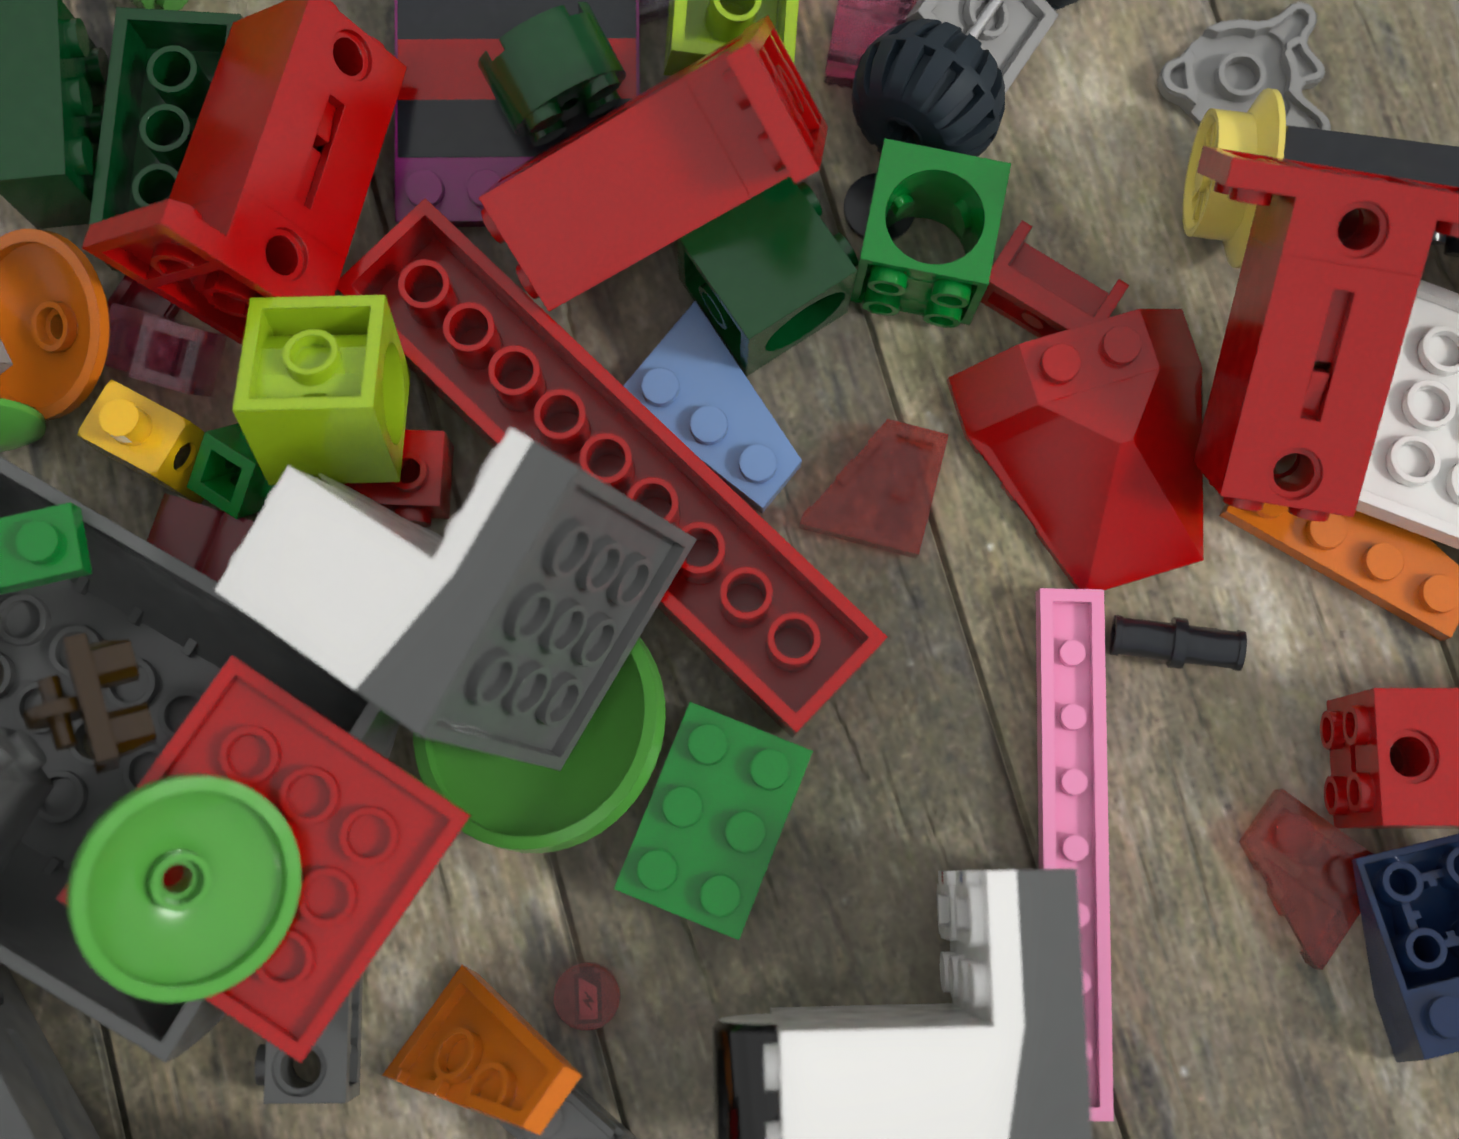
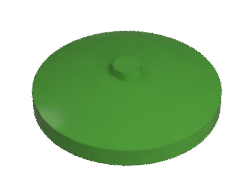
M639 637L560 771L419 737L413 732L415 759L422 782L472 815L461 831L480 842L520 853L555 852L583 843L615 823L631 807L649 781L661 751L665 732L666 708L662 680L651 652L641 637Z

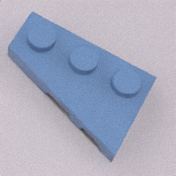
M694 301L623 386L732 490L763 513L801 467L802 460L697 302Z

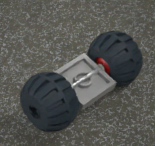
M918 0L904 19L906 23L887 30L869 45L859 62L852 86V110L862 134L871 145L875 144L878 147L877 151L879 153L882 151L884 138L978 157L996 137L1005 110V93L1059 14L1055 10L1064 8L1079 0Z

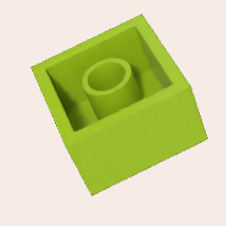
M669 0L663 75L672 76L738 37L748 26L767 15L770 17L794 62L799 0Z

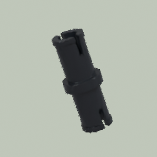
M1115 615L1112 621L1109 641L1110 655L1118 656L1120 654L1164 660L1168 668L1181 669L1184 663L1241 671L1247 650V635L1245 631H1228L1189 625L1187 618L1173 617L1171 622L1168 623L1123 618V616Z

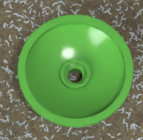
M185 774L159 779L132 791L110 807L93 825L76 854L67 890V912L74 939L86 960L103 979L132 996L155 1002L175 1003L199 1000L218 994L238 984L255 972L276 950L293 920L300 896L301 862L298 847L290 827L279 811L263 796L234 780L208 774ZM182 864L184 866L182 879L173 886H163L162 878L165 871L173 865Z

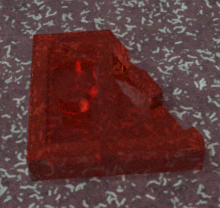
M1276 789L1265 802L1239 843L1254 870L1260 872L1265 879L1267 894L1279 916H1285L1303 948L1300 954L1305 963L1313 969L1323 970L1360 914L1352 860L1373 855V853L1285 790Z

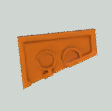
M461 965L382 1076L401 1085L540 1136L582 1077V1074L480 974Z

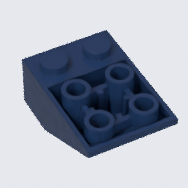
M1459 833L1352 860L1374 998L1396 1063L1428 1060L1459 1052Z

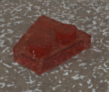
M887 419L868 440L867 445L855 458L851 459L836 476L835 481L812 507L809 506L802 514L799 528L916 559L920 552L949 434Z

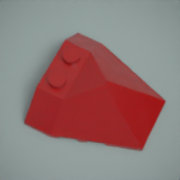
M1136 309L1023 342L947 378L946 381L965 439L976 454L980 453L1002 482L1001 488L1011 501L1015 500L1037 530L1035 534L1075 589H1103L1105 591L1204 560L1203 473L1193 462L1203 424L1202 365L1183 309Z

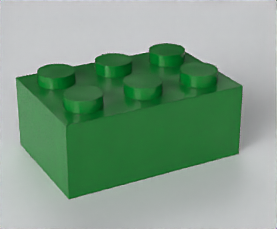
M689 702L614 890L739 940L813 751Z

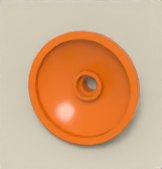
M19 229L0 237V338L13 363L10 368L0 374V398L26 404L38 410L46 421L58 419L71 413L93 391L108 355L110 314L104 289L94 267L86 255L73 242L52 231Z

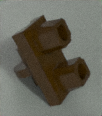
M86 632L64 637L63 642L66 649L64 655L75 696L65 697L59 675L38 680L37 683L43 703L23 713L26 728L29 730L50 728L55 750H64L78 745L72 722L82 718L96 773L101 774L119 769L120 757L133 754L156 743L157 738L147 702L107 712L102 689L139 680L138 667L130 639L89 644Z

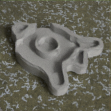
M1296 2L1290 4L1278 16L1268 20L1236 19L1221 21L1207 27L1203 34L1180 57L1168 61L1163 66L1157 78L1159 92L1166 100L1180 106L1197 125H1200L1204 115L1211 108L1247 112L1264 89H1277L1281 93L1285 105L1286 126L1330 131L1331 125L1327 116L1304 98L1301 91L1316 87L1325 75L1324 65L1307 44L1308 37L1317 23L1316 12L1308 3Z

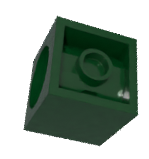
M791 176L677 239L679 280L692 299L697 302L746 377L846 314L858 271L855 268L858 266V259L848 240L839 232L835 235L831 234L820 218L822 208L812 189L805 182H801L798 185L795 184Z

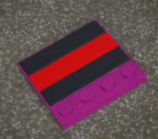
M395 0V57L407 66L395 104V222L398 224L426 198L455 227H486L481 216V210L484 206L479 197L502 176L640 95V0ZM578 2H587L626 72L624 81L617 89L621 101L610 110L595 117L589 118L586 111L581 112L563 122L567 129L560 136L546 144L534 146L529 136L519 137L515 135L478 67L479 58L487 50L493 61L505 51L499 38L531 17L560 5L566 7L570 16L579 14Z

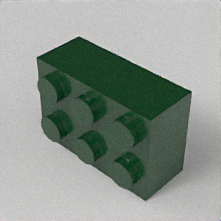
M0 0V195L36 229L89 224L104 109L103 85H107L109 69L108 57L102 47L97 48L90 39L83 21L80 18H75L62 0Z

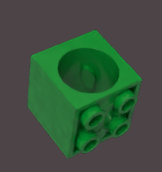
M884 138L858 259V271L850 301L862 303V307L865 310L878 315L892 316L902 311L922 315L925 322L938 327L954 328L959 326L960 323L970 325L989 285L1011 163ZM908 217L937 221L948 227L958 237L963 246L965 256L946 264L919 262L904 254L894 244L887 228L895 222Z

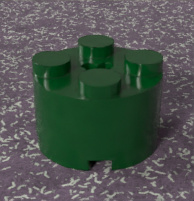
M578 2L579 14L570 16L566 7L560 5L531 17L499 38L505 51L493 61L487 50L479 58L478 67L515 135L519 137L529 136L534 146L546 144L560 136L567 129L563 122L581 112L586 111L589 118L595 117L610 110L621 101L617 89L624 81L626 72L587 2Z

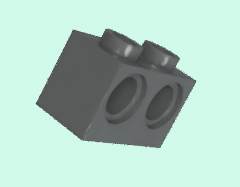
M363 975L312 1048L321 1062V1071L315 1082L301 1079L294 1070V1058L267 1040L266 1044L259 1045L255 1058V1081L258 1086H264L263 1104L347 1103L360 1095Z

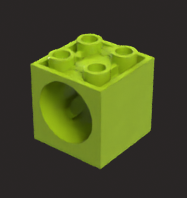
M386 295L250 298L232 411L269 485H277L287 466L326 483L328 482L318 474L330 477L340 483L400 482L411 373Z

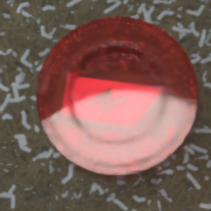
M582 962L570 967L561 975L554 990V1005L560 1018L570 1027L583 1031L595 1030L607 1024L617 1012L621 1000L620 984L616 976L609 968L596 962Z

